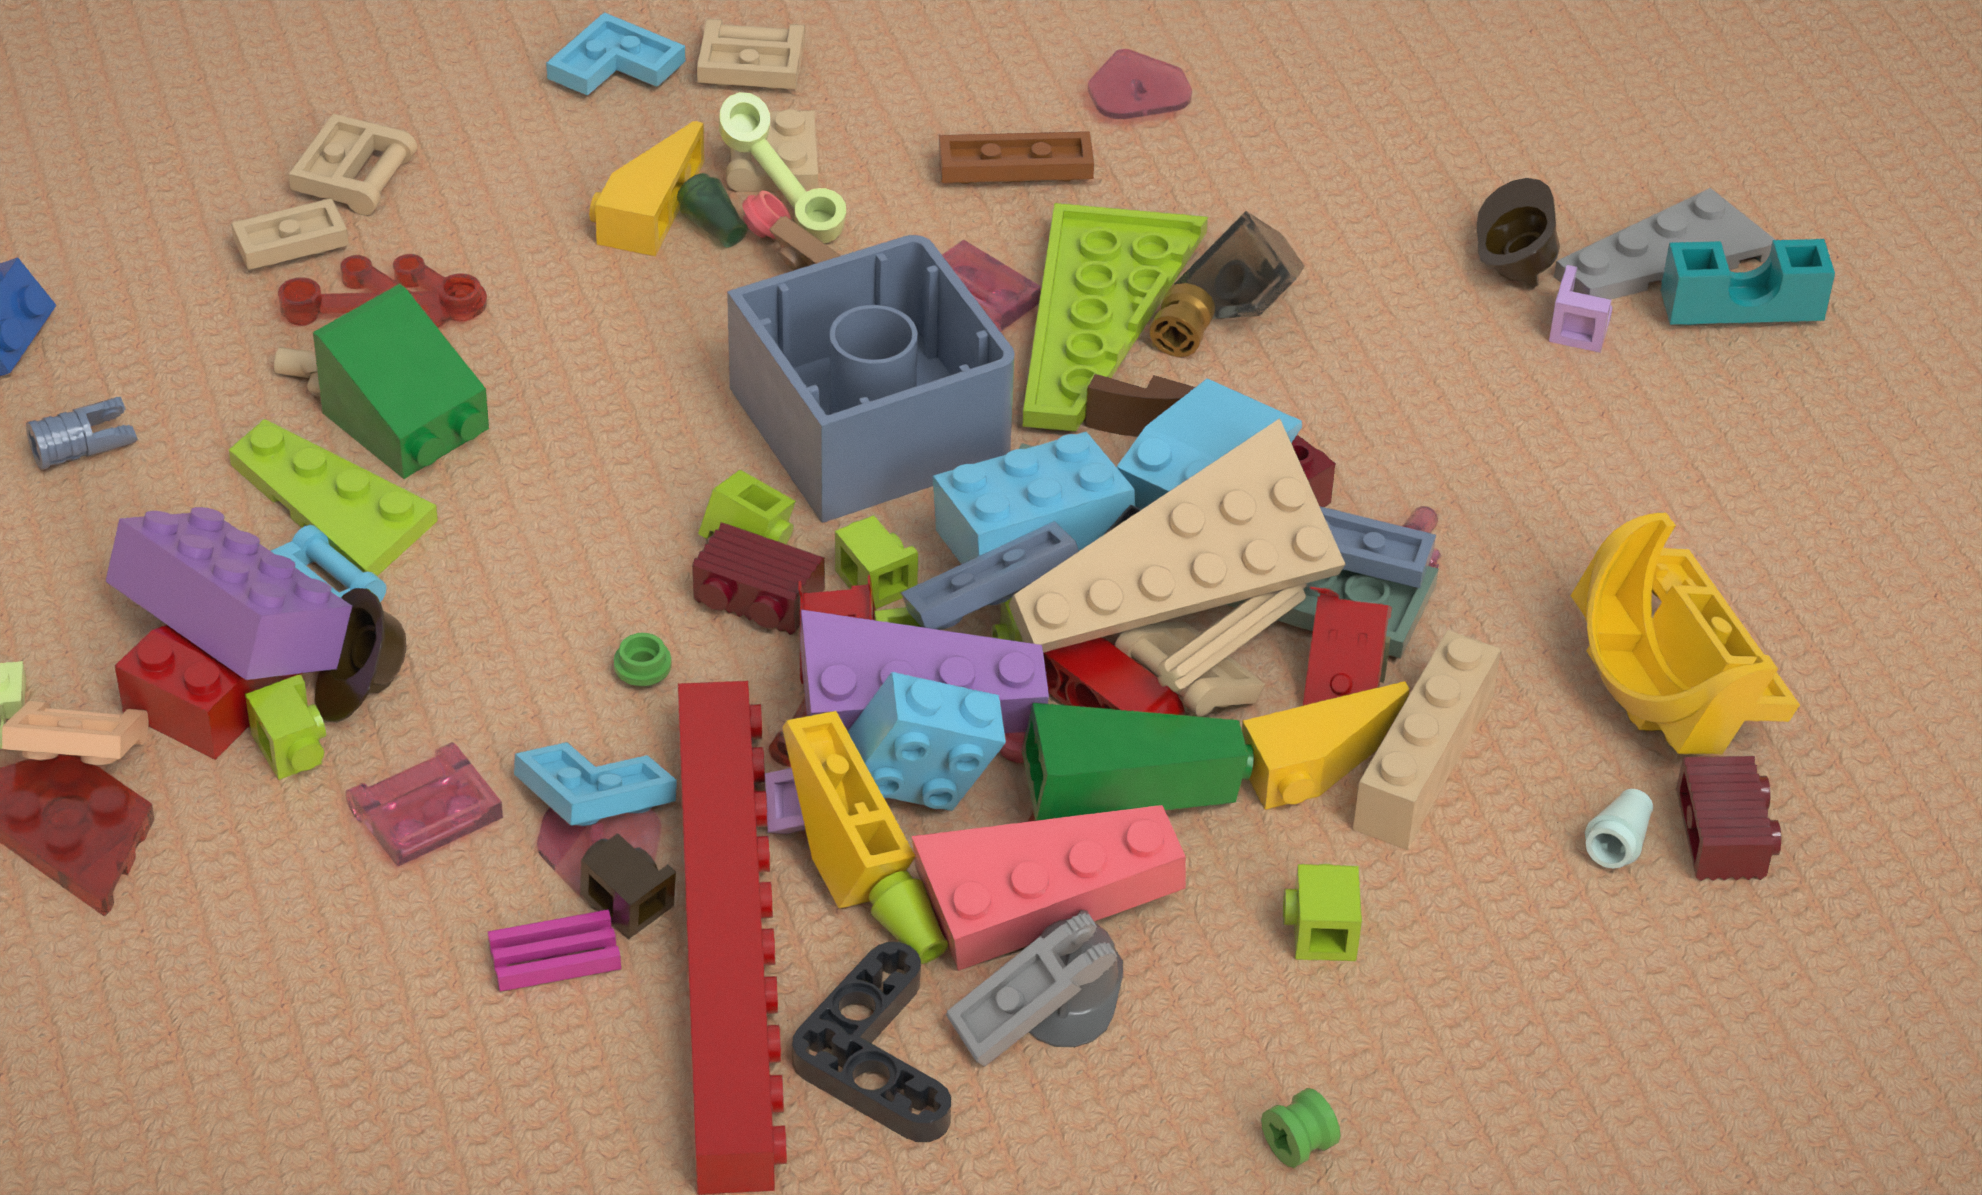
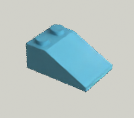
M1207 378L1145 426L1117 465V469L1134 488L1135 507L1140 508L1141 511L1279 418L1292 443L1302 428V421Z

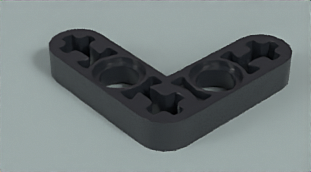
M886 942L873 948L796 1030L792 1041V1065L795 1072L805 1081L904 1138L914 1142H931L946 1134L951 1124V1095L948 1089L934 1078L872 1044L920 989L921 959L917 951L910 945L901 942ZM898 969L903 970V971H904V974H902V973H900V972H896V971H897ZM883 971H884V972H886V973H888V974H890V975H889L888 978L883 982V992H882V991L880 990V988H881V986H882ZM859 1003L869 1006L874 1012L867 1019L851 1020L843 1016L841 1010L847 1005ZM829 1048L831 1049V1054L823 1050ZM809 1050H812V1051L818 1052V1053L814 1056V1055L809 1054ZM838 1066L843 1068L841 1072H838ZM877 1072L884 1075L888 1082L882 1088L867 1090L858 1086L854 1080L862 1073ZM902 1089L904 1090V1095L900 1094ZM927 1106L933 1107L934 1113L930 1110H926L925 1108ZM912 1108L921 1112L918 1115L912 1113Z

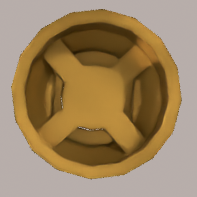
M1181 283L1170 287L1161 303V310L1158 311L1150 326V337L1153 344L1162 352L1175 357H1187L1195 353L1204 337V330L1210 324L1215 313V304L1212 297L1204 289L1193 284Z

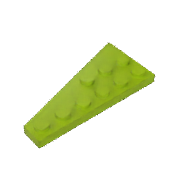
M1054 203L1024 401L1022 427L1066 431L1078 430L1086 417L1087 388L1094 375L1098 374L1112 378L1164 299L1165 294L1206 235L1207 216Z

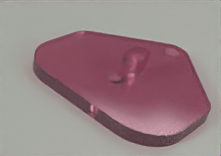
M1130 49L1115 51L1088 82V92L1096 109L1102 115L1112 119H1130L1174 112L1187 107L1192 99V88L1181 68Z
M550 807L542 819L537 849L539 855L577 895L584 898L580 895L581 859L586 851L598 840L604 838L609 840L618 833L634 848L644 849L655 862L661 838V821L657 814L650 809L644 813L627 812L602 818L592 825H570Z

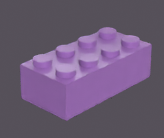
M195 507L191 509L190 513L181 514L148 511L144 517L119 518L105 582L239 676L249 680L337 669L352 605L332 593L330 585L308 577L295 568L294 561L274 554L259 544L260 540L257 536L238 530L224 520L225 516L221 512L214 509Z

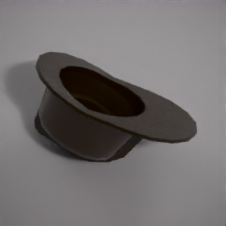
M1532 178L1513 180L1497 188L1486 198L1478 212L1477 218L1478 254L1482 263L1489 267H1494L1499 274L1509 280H1525L1531 287L1539 285V274L1554 263L1560 251V243L1556 231L1555 202L1551 189L1547 184Z
M354 588L341 597V599L352 605L338 666L337 669L319 671L314 700L321 717L327 722L338 723L350 717L362 705L368 693H378L387 688L400 671L405 659L407 644L406 633L402 624L391 614L383 611L378 597L369 589Z

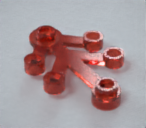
M404 254L394 260V280L373 267L371 260L365 256L352 255L345 258L340 264L343 285L356 290L368 288L372 291L370 293L321 294L320 285L316 281L305 277L289 279L278 289L282 315L290 323L298 326L313 323L318 318V314L348 313L399 283L406 289L421 286L427 290L410 291L407 289L437 328L449 320L461 322L477 317L487 306L486 291L476 277L464 273L444 277L426 266L423 258L416 254Z

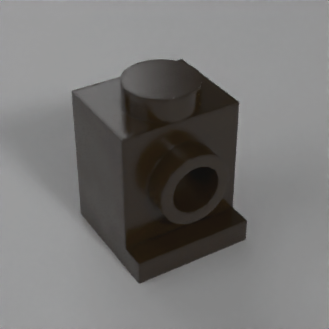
M617 833L609 840L606 838L598 840L586 851L581 859L580 895L598 911L609 909L611 924L628 940L674 907L676 871L668 864L658 871L656 863L644 849L634 848L620 834Z

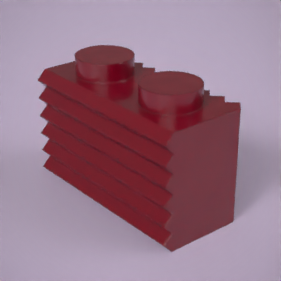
M723 522L720 523L719 529L715 530L714 536H710L708 544L705 543L704 549L699 552L698 558H694L692 565L693 597L698 603L703 602L707 607L717 611L725 609L728 613L735 612L738 617L744 615L749 621L753 619L758 625L765 628L776 627L779 631L785 629L789 635L795 633L800 626L799 581H801L804 593L823 592L825 590V557Z
M1755 756L1683 757L1676 790L1696 878L1702 881L1708 877L1714 881L1720 877L1725 881L1730 877L1735 880L1745 877L1747 880L1757 877L1761 880L1766 877L1771 857L1780 854L1781 828L1778 820H1770L1768 818L1771 799L1770 783L1766 775L1759 776V773H1757Z

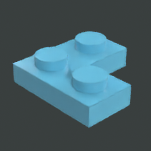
M604 12L546 62L547 79L587 96L616 70L658 87L686 62L685 45Z
M567 742L515 753L514 775L570 825H592L602 818L627 812L644 813L653 806L676 801L677 780L648 755L595 767Z

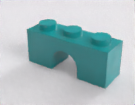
M1824 239L1773 240L1767 260L1758 268L1748 272H1732L1729 270L1721 241L1670 242L1660 291L1670 325L1825 321L1835 271Z

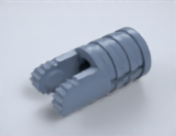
M111 398L72 409V412H63L54 417L42 418L40 421L33 420L27 422L26 432L29 445L39 469L50 468V465L63 464L68 460H77L82 456L88 457L135 443L138 439L133 426L130 425L112 427L94 433L91 429V426L102 424L105 421L121 416L124 410H126L122 398Z

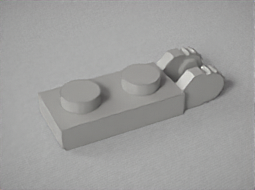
M1079 913L1077 916L1067 920L1065 924L1060 925L1047 937L1042 938L1040 936L947 1011L946 1016L976 1062L987 1066L1081 991V985L1094 982L1103 975L1104 971L1109 970L1114 965L1113 963L1116 961L1117 955L1111 945L1105 942L1093 945L1067 966L1060 958V956L1074 953L1083 946L1084 942L1089 941L1094 936L1097 925L1089 914Z

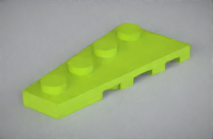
M263 419L229 449L230 463L235 470L272 502L280 501L288 508L291 519L301 528L313 525L328 537L329 545L363 573L372 572L378 576L438 521L435 504L266 419Z

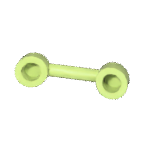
M739 92L729 96L723 102L719 114V132L723 141L736 151L750 152L793 206V222L824 244L835 240L841 234L845 224L846 203L842 196L826 188L806 191L767 141L770 129V113L766 104L759 97L751 93Z

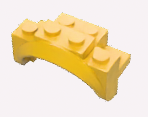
M1652 513L1639 516L1619 526L1604 540L1570 595L1584 615L1587 623L1590 645L1586 652L1596 665L1608 691L1626 709L1629 719L1639 730H1662L1666 741L1675 749L1677 754L1723 755L1744 721L1789 722L1800 704L1777 673L1778 668L1770 656L1764 655L1689 549L1663 548L1676 527L1667 513ZM1652 593L1661 600V604L1653 617Z

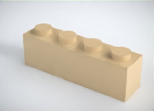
M1450 630L1446 631L1359 781L1353 830L1403 849H1409L1494 697L1501 648Z

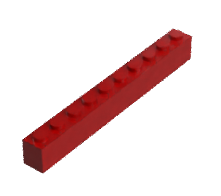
M748 681L678 683L697 1195L775 1191L774 1165L787 1164L785 1125L773 1126L772 1113H784L782 1075H770L769 1063H781L780 1026L767 1025V1014L778 1013L777 976L764 977V966L775 965L774 928L762 929L761 919L773 918L771 882H759V872H770L769 836H757L756 827H767L766 791H754V783L765 782L764 747H752V739H762L761 704L749 703Z

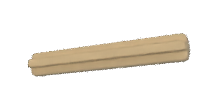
M1307 583L1247 599L1164 659L1158 666L1161 674L1157 678L1159 684L1162 687L1168 685L1173 692L1182 691L1304 601L1306 595L1303 589L1307 586Z

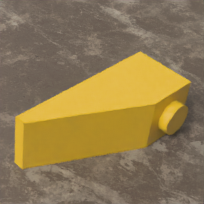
M692 121L620 167L610 175L602 192H595L590 205L589 218L591 222L596 223L597 245L656 257L705 163L703 122Z
M1403 681L1243 720L1242 733L1245 744L1252 746L1254 755L1253 769L1249 781L1264 809L1267 810L1287 804H1298L1307 799L1319 797L1376 752L1409 697L1410 689L1406 682Z
M837 711L786 720L782 729L812 860L838 908L870 902L869 894L873 887L893 873L907 871L916 856Z

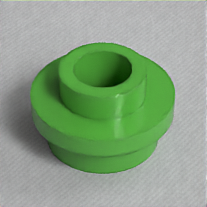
M636 633L626 637L614 655V670L617 676L622 681L635 686H649L662 681L670 673L672 667L670 651L659 637L650 633Z

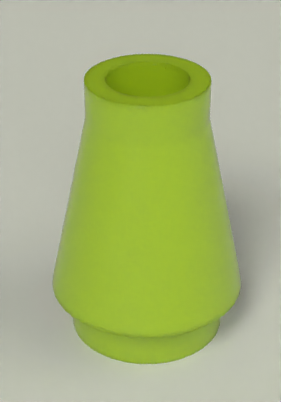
M899 871L885 877L873 887L869 894V900L873 905L871 915L899 942L910 945L916 950L921 959V964L933 961L945 952L948 947V941L941 932L922 880L913 879L907 871Z

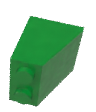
M400 283L313 332L322 413L403 479L425 466L431 465L437 459L462 444L475 439L478 435L489 429L486 388L409 291Z

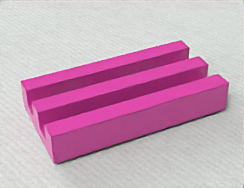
M609 909L488 931L489 948L499 992L621 969V955L618 946H616L614 928L611 927ZM602 947H603V949H600V950H594V951H589V952H583V953H578V954L567 955V954H569V953L580 952V951L591 950V949H596V948H602ZM542 958H543V960H540V961H534V962L523 963V964H518V965H513V966H507V965H509V964L520 963V962L531 961V960H536V959H542Z

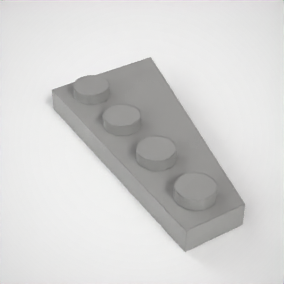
M1709 188L1557 260L1554 277L1562 282L1566 266L1577 267L1573 292L1611 300L1647 291L1649 282L1662 280L1670 242L1721 241L1729 270L1738 268L1739 260L1756 256L1760 263L1765 262L1770 254L1772 241L1775 239Z

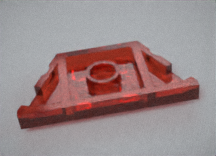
M58 754L57 757L52 759H27L0 767V843L102 916L108 914L115 903L113 891L121 875L129 874L136 859L135 850L146 839L155 820L152 803L97 765L82 762L78 755Z

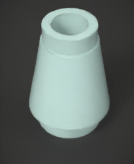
M1638 789L1623 791L1618 798L1588 823L1585 830L1586 849L1596 863L1606 868L1616 869L1634 862L1640 856L1649 819L1653 811V803L1646 793Z

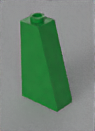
M1032 703L1021 749L1035 821L1163 805L1164 810L1236 803L1242 779L1248 780L1250 778L1254 760L1253 748L1251 745L1245 744L1239 720L1045 703Z

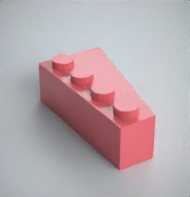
M1163 805L912 836L917 873L920 880L924 883L938 924L948 941V948L958 971L1029 946L1039 938L1046 927L1056 921L1075 917L1080 910H1087L1095 922L1186 889V856Z

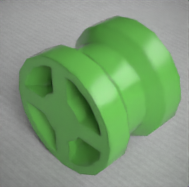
M1306 1088L1295 1094L1291 1104L1287 1107L1275 1105L1262 1113L1261 1124L1266 1141L1278 1159L1288 1167L1295 1168L1309 1160L1310 1152L1314 1149L1325 1151L1339 1143L1341 1134L1336 1115L1326 1099L1314 1089Z

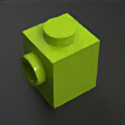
M1298 864L1295 889L1285 888L1283 894V925H1294L1295 959L1356 961L1362 924L1359 866Z

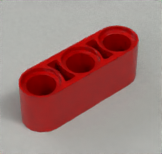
M1103 637L1043 652L1048 693L1064 705L1185 715L1183 703L1176 692H1173L1168 685L1162 687L1156 676Z

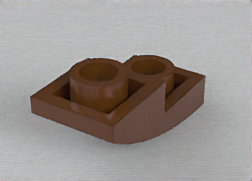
M1095 374L1087 388L1085 427L1108 433L1138 437L1145 426L1195 387L1153 375L1147 388Z

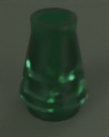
M700 173L688 179L681 186L677 194V201L680 204V212L683 216L718 239L724 247L735 246L745 237L748 227L740 218L720 179L710 177L706 173Z

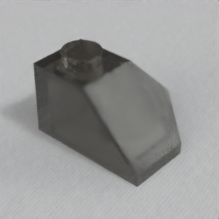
M1245 211L1174 285L1188 283L1204 289L1212 297L1215 304V313L1212 319L1260 316L1298 278L1305 265L1283 234L1248 211Z

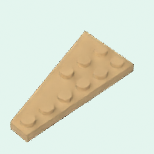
M1279 418L1014 594L1009 603V608L1025 643L1042 645L1043 652L1336 576L1340 574L1346 564Z

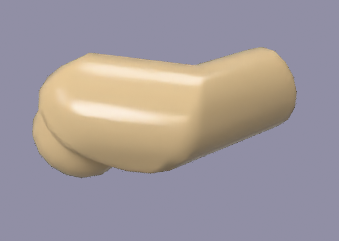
M279 347L274 361L275 373L310 378L307 384L309 392L320 397L315 352Z

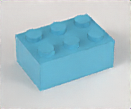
M1087 432L1064 435L1055 441L1027 449L1012 450L1003 456L975 464H963L954 470L933 475L936 531L961 564L1054 521L1076 541L1080 551L1103 536L1130 504L1135 506L1134 488Z

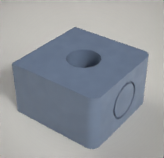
M918 235L903 236L727 291L730 390L821 523L932 487L933 475L954 470L963 464H975L1003 456L1011 451L1014 350L929 239Z

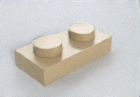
M332 198L231 222L233 239L247 270L271 266L279 262L311 254H319L349 245L347 228Z

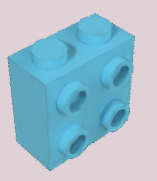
M895 672L890 673L848 731L884 798L950 811L955 809L1006 743L999 695Z

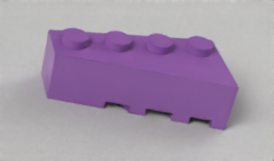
M801 610L800 650L807 716L837 711L846 730L849 731L891 672L999 695L1004 733L1026 732L1032 703L1048 704L1049 694L1042 645Z

